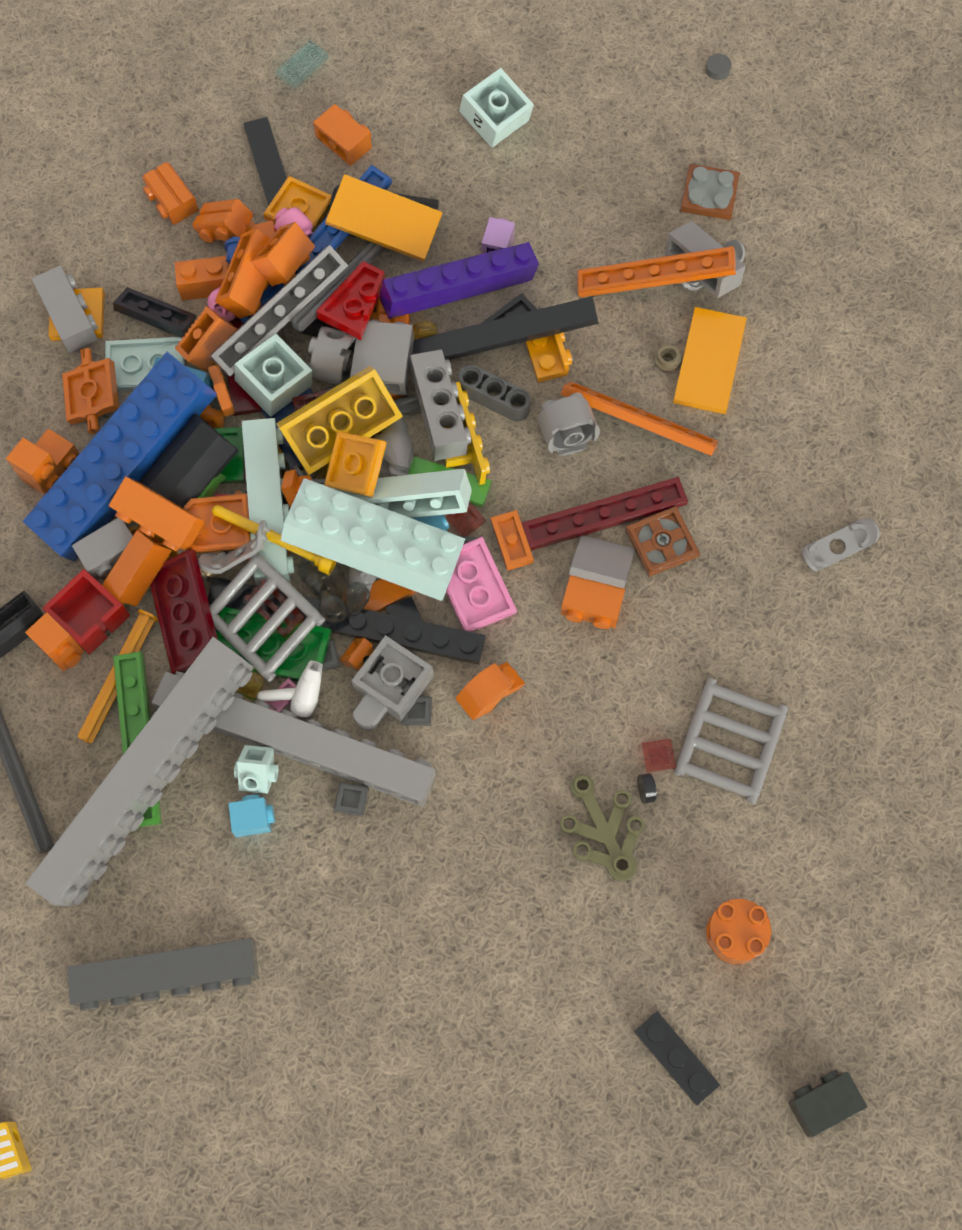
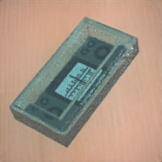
M309 40L276 71L277 76L296 89L329 59L328 53Z

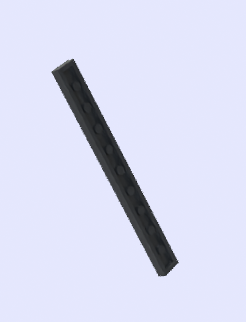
M218 577L213 578L207 598L209 606L232 580ZM245 583L225 607L242 610L261 587ZM274 590L255 613L272 616L288 597L282 591ZM303 596L325 618L324 623L320 627L330 628L332 633L354 638H365L368 641L380 643L386 635L405 649L480 664L486 636L483 634ZM296 606L285 619L302 623L307 616Z

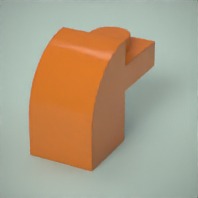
M508 662L499 666L494 663L477 674L455 699L469 717L475 720L491 712L502 698L520 690L525 682Z

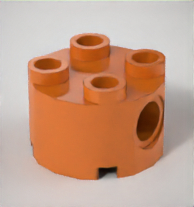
M743 898L731 899L722 903L708 919L705 930L710 949L722 961L731 964H744L762 954L769 945L772 933L766 910L755 902Z

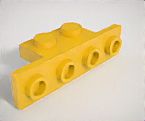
M456 382L458 389L456 401L457 405L462 404L465 420L462 423L464 428H469L471 443L467 444V455L443 460L446 468L472 463L478 484L482 485L485 484L486 474L490 473L487 457L483 458L482 439L480 435H476L474 430L476 422L473 412L469 413L468 411L469 400L466 390L462 391L460 382Z

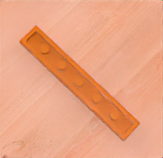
M734 246L581 269L578 270L579 297H588L736 275Z
M571 381L563 386L561 395L569 397L574 393H581L592 408L710 456L715 452L719 443L718 440Z

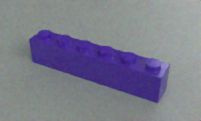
M526 242L383 279L379 298L388 319L526 283L533 280L539 262L530 243Z

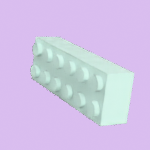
M304 478L284 521L281 541L442 601L465 538Z

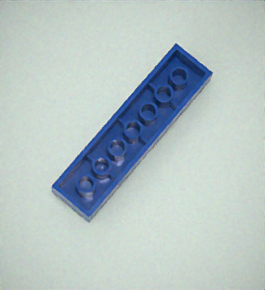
M167 351L22 522L61 557L75 562L79 557L72 545L107 525L115 516L117 511L109 507V504L125 476L139 482L194 414L200 416L217 396V393Z

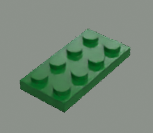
M224 607L220 611L219 616L229 625L241 610ZM254 613L237 634L248 644L272 616ZM284 619L255 653L267 663L302 623ZM314 626L275 670L276 677L299 681L309 661H316L323 665L332 634L331 629ZM216 630V634H217L218 641H220L221 643H223L225 646H227L229 649H231V650L234 651L236 654H238L240 657H242L245 661H247V660ZM253 668L252 672L259 673L255 668Z

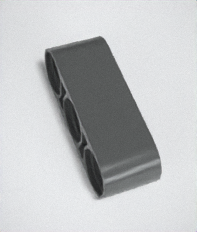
M467 365L460 370L458 374L462 391L466 390L468 399L516 422L525 420L530 413V396L527 391L474 365ZM468 380L476 381L474 384H467L465 382ZM496 391L500 394L497 396H492L489 393ZM521 403L524 406L517 408L514 407L513 404Z

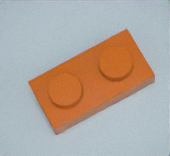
M515 510L490 517L506 570L509 571L533 564L534 558L518 511Z

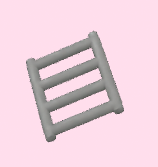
M257 552L249 557L250 561L210 605L215 629L263 677L271 682L276 676L275 670L315 625L320 626L324 623L325 618ZM259 568L269 579L228 625L218 613ZM278 587L288 597L287 600L250 642L246 644L237 632ZM297 606L307 618L272 658L265 663L255 652Z
M707 678L678 757L674 774L681 777L684 774L747 797V802L756 804L786 719L788 707L779 704L778 707L719 686L715 679ZM716 696L772 717L773 720L769 732L761 731L708 711L712 697ZM703 722L763 743L764 747L760 758L751 757L698 737ZM694 748L755 770L751 785L743 784L690 764Z

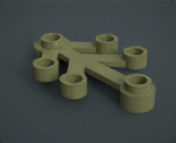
M584 774L577 775L571 782V793L577 799L583 800L595 827L578 822L577 818L573 815H565L560 821V828L566 834L574 833L604 844L609 855L592 850L590 845L584 841L575 844L573 855L579 861L588 860L607 867L609 875L617 881H627L634 876L637 870V862L632 853L638 835L644 830V821L637 816L631 817L626 824L628 833L622 849H620L615 837L624 811L630 805L631 795L626 790H619L614 794V806L607 823L593 795V780ZM584 781L588 784V788L580 790L577 787V783ZM624 795L628 801L626 804H619L617 797ZM566 820H572L575 826L572 829H566L563 823ZM638 822L641 829L638 831L632 830L630 823ZM584 846L588 853L585 856H580L577 854L576 849ZM618 861H625L628 868L624 871L619 870L616 865Z

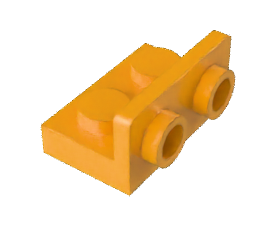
M564 332L525 342L538 383L568 375L569 365H572V356L570 350L564 348Z

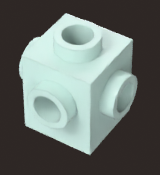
M244 745L234 767V778L238 779L239 791L268 794L272 782L277 781L279 771L278 765H274V749Z

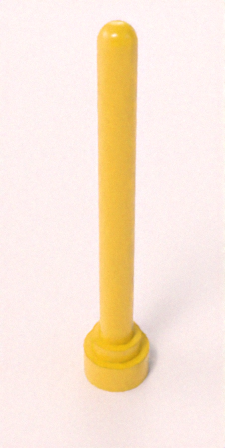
M215 505L212 508L213 515L253 534L258 531V523L220 505ZM271 529L270 532H266L268 541L315 562L314 566L318 567V571L330 575L334 570L336 561L281 541L282 534Z

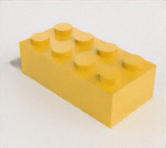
M369 366L276 424L303 468L310 475L330 462L338 431L370 438L403 416L376 370Z

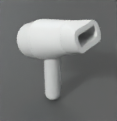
M309 661L295 688L262 690L257 693V699L262 702L291 700L290 711L300 717H310L318 702L323 665L316 661Z

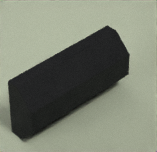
M194 414L139 483L184 508L190 499L200 496L239 450L200 416Z
M25 590L0 608V659L27 639L29 636L25 632L44 615Z

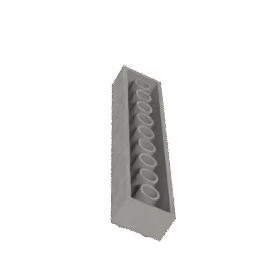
M212 637L25 884L54 906L79 905L89 893L87 888L93 880H98L107 869L106 863L112 855H117L126 844L124 839L130 831H135L144 820L142 815L148 807H153L162 796L161 790L167 782L171 783L178 776L181 770L179 766L185 758L189 759L196 752L199 746L197 742L200 738L212 731L217 721L215 719L222 710H227L233 703L235 698L233 695L237 689L244 687L252 677L251 671L254 667L223 643Z

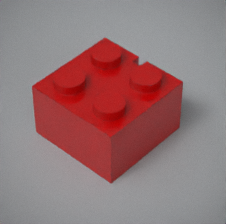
M85 569L42 607L44 612H47L68 632L88 655L108 638L105 634L108 630L113 633L130 617L125 607Z

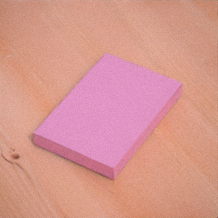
M483 537L463 544L446 594L462 629L474 632L516 614L517 610Z

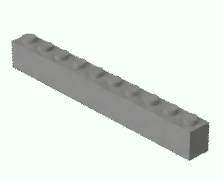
M176 671L174 675L165 672L152 700V704L157 710L183 677L184 673ZM237 692L233 695L235 698L230 707L225 711L222 710L215 719L217 722L212 729L213 731L254 746L273 748L274 753L421 807L425 806L436 777V771L434 768H431L432 764L419 758H416L415 761L404 758L405 754L398 750L389 749L388 752L377 748L378 745L367 739H362L359 742L351 739V735L345 731L335 729L332 732L323 729L324 725L315 720L308 719L307 722L297 719L298 716L290 711L281 710L279 713L271 710V706L259 700H255L254 703L244 700L245 697Z

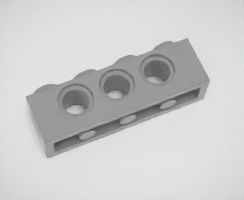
M442 349L410 355V372L434 461L467 455V444L471 443L469 428H464L462 423L465 420L462 404L457 405L458 389L456 382H451L450 380L452 369L449 359H444Z

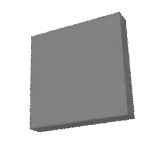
M581 535L569 575L625 588L635 548Z

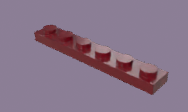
M676 477L521 523L532 551L577 538L581 535H587L652 516L675 506L677 508L686 506L688 499L680 478Z

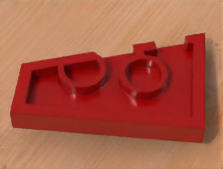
M363 261L317 309V319L362 340L379 297L382 281L385 279V271Z

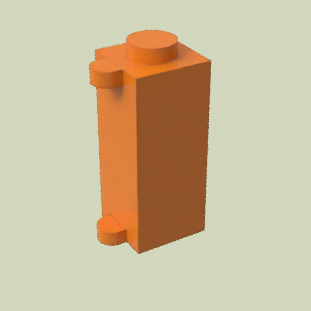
M137 530L102 586L122 605L126 603L137 607L172 550L163 545L156 536L153 538Z

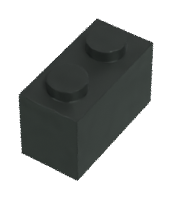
M835 1069L820 1077L822 1084L813 1089L810 1084H807L793 1092L795 1098L788 1103L807 1137H814L868 1107L849 1072L839 1074Z

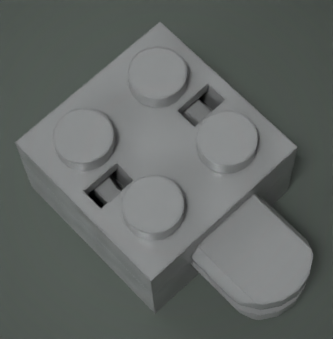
M385 635L351 681L354 691L363 696L353 710L356 724L364 730H373L386 713L401 722L433 679V666Z

